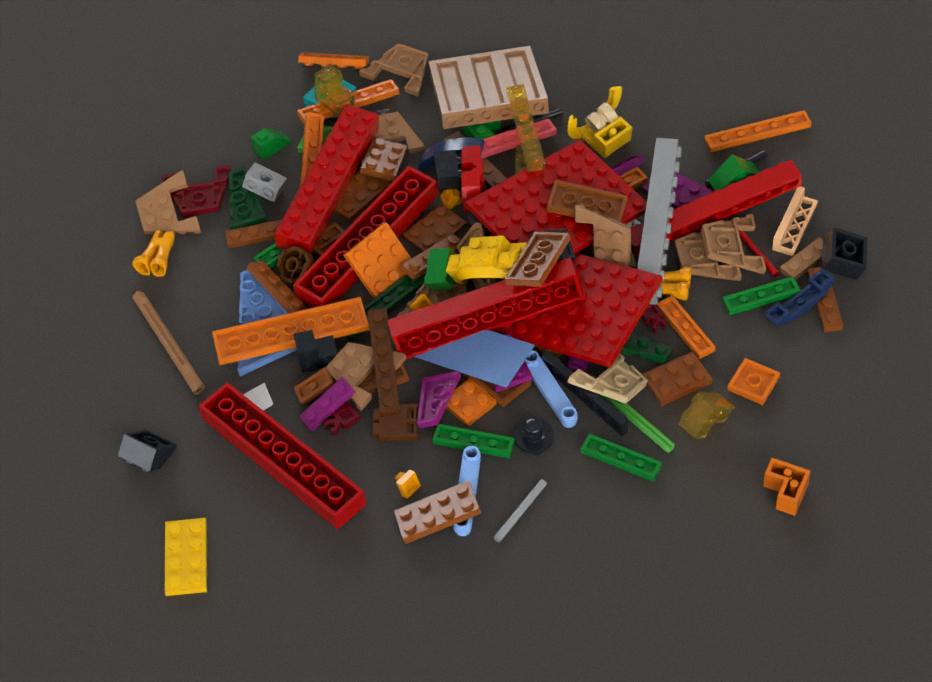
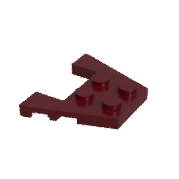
M230 165L214 167L215 181L188 185L187 188L170 193L183 217L219 212L229 181ZM177 173L161 175L162 181H166Z

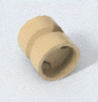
M604 102L597 108V112L590 113L585 118V121L596 134L616 120L618 115L609 104Z

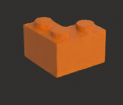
M771 458L765 472L763 487L779 492L776 510L796 515L809 485L810 470Z

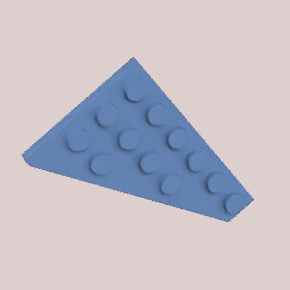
M248 270L240 273L239 325L288 314ZM296 348L238 361V374L243 376L296 351Z

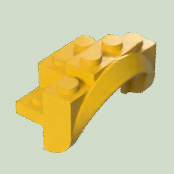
M504 236L470 238L469 246L461 247L460 254L450 255L446 272L457 284H466L468 279L472 278L505 279L527 245V242L509 243Z

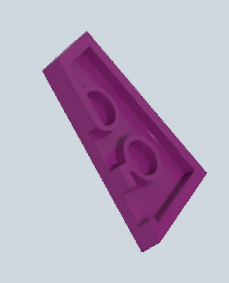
M459 371L422 379L417 418L419 428L439 424L461 377Z

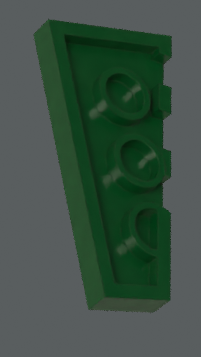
M246 167L229 171L231 229L266 222L257 194L242 187L248 172Z
M632 332L622 348V354H639L642 359L665 364L671 357L674 348Z

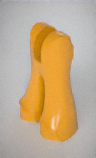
M156 230L146 250L134 258L132 265L135 270L142 275H150L152 271L154 276H164L167 271L169 252L174 244L175 233L172 231L164 233L162 230Z
M683 267L676 271L665 272L664 282L660 284V286H663L662 294L667 296L673 295L676 299L687 301L691 282V267Z

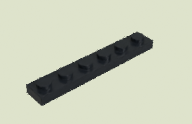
M549 351L542 354L543 362L559 382L618 434L623 436L628 432V420L625 415L618 413L612 404L602 399L599 394L568 383L569 376L573 374L572 369L563 365L560 359Z

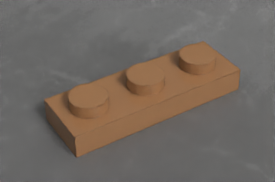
M820 237L780 266V272L787 278L793 276L797 280L808 271V268H812L822 261L823 240Z

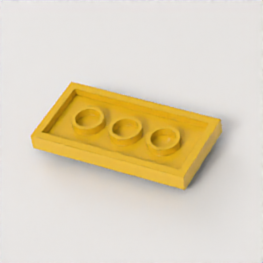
M206 518L165 522L166 596L207 592Z

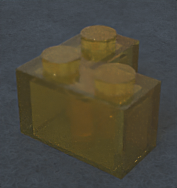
M329 64L315 73V100L338 117L346 104L354 106V94L342 86V72L338 68Z
M699 392L692 398V404L681 415L682 419L678 424L695 439H704L715 423H725L735 406L719 393Z

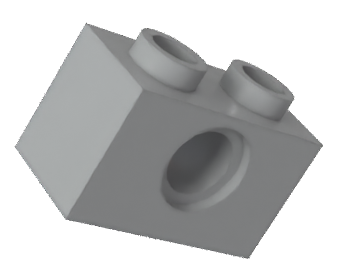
M255 162L246 173L242 187L275 202L283 191L287 178Z

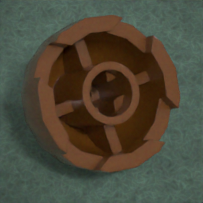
M296 246L283 250L277 261V267H279L281 274L279 275L280 278L289 283H295L314 264L311 253L304 248Z

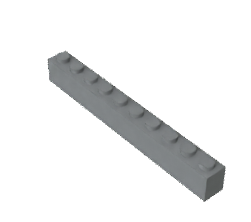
M656 138L637 267L639 270L661 275L662 282H664L665 270H662L663 265L666 266L667 254L664 253L665 250L669 249L667 234H671L669 218H673L671 203H675L676 192H673V188H677L678 177H675V174L679 173L680 162H677V159L681 158L682 147H679L678 139ZM659 286L649 304H658V298H662L663 286Z

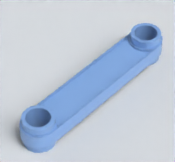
M531 351L525 362L532 374L534 383L562 425L566 428L575 426L578 419L576 409L536 351Z
M468 446L464 449L459 484L470 481L476 497L481 454L477 447ZM473 517L453 525L457 535L466 536L470 533Z

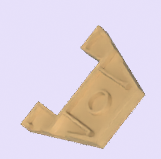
M619 354L611 368L609 367L596 379L578 369L569 376L568 383L626 404L646 387L648 380L633 365L629 366L624 361L625 357Z

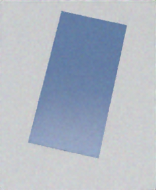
M486 329L414 357L507 388L535 345Z

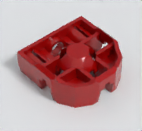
M480 146L462 147L461 182L464 213L469 212L465 207V202L485 191L484 162L481 159Z

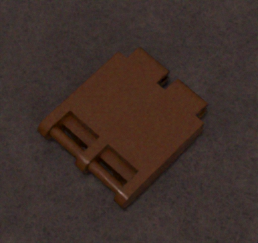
M399 404L400 414L380 416V408H374L373 438L379 439L380 442L417 441L419 439V434H417V411H419V405Z

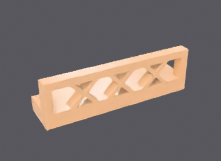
M800 186L796 189L773 238L772 250L793 257L818 204V200L804 196V187ZM802 202L812 205L811 208L804 210L801 206ZM803 215L805 221L798 223L795 218ZM797 228L799 234L791 236L789 231ZM791 242L793 247L792 249L783 247L782 245L784 243Z

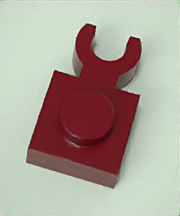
M648 304L641 316L646 325L652 324V331L655 334L658 333L657 326H662L666 330L667 323L663 319V313L658 305Z
M347 403L333 413V419L327 420L324 426L326 430L329 427H334L330 430L331 435L334 436L338 434L341 427L347 430L361 420V417Z

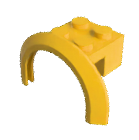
M621 86L609 89V97L606 103L613 110L616 109L621 99ZM574 115L569 117L568 135L572 139L583 138L604 159L631 140L632 126L621 116L596 134L587 124L577 127V118L573 120Z

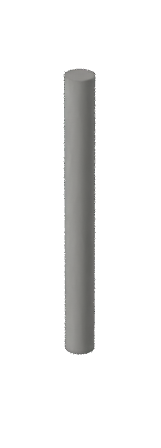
M541 479L500 528L493 537L497 542H500L540 494L547 485L546 481Z

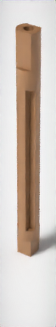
M136 291L132 296L133 300L195 395L200 394L204 390L205 385L145 293Z

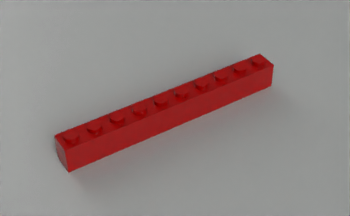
M791 159L781 162L770 169H765L756 175L748 176L742 181L732 183L721 190H715L711 194L699 197L688 204L680 205L673 210V218H669L671 234H667V238H669V242H672L700 230L704 224L721 221L802 186V175ZM644 222L631 226V251L635 257L639 256Z

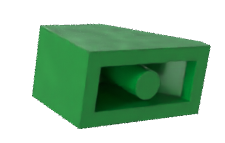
M263 128L251 136L253 151L263 160H266L291 143V139L284 133L269 128Z

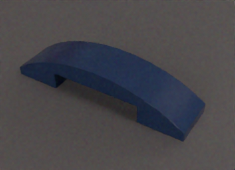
M464 137L439 142L428 148L421 155L417 168L422 170L435 166L434 152L456 150L457 155L462 153V147L480 146L482 153L484 140Z
M822 268L808 279L809 285L783 305L779 302L764 313V316L775 326L783 325L796 319L813 307L827 293L835 282V278Z

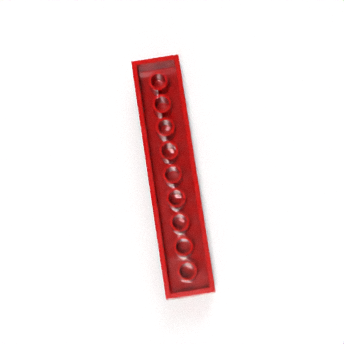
M349 104L345 105L275 232L276 247L287 250L291 246L306 249L311 254L313 253L373 137L379 129V114Z
M408 166L293 284L295 296L311 308L338 302L359 280V277L343 255L384 222L388 223L396 237L399 238L439 195L437 180Z
M567 258L555 263L541 287L506 285L505 280L387 321L398 352L406 354V359L486 329L491 331L584 299L571 258Z
M228 382L198 406L204 422L337 530L367 505L365 492Z

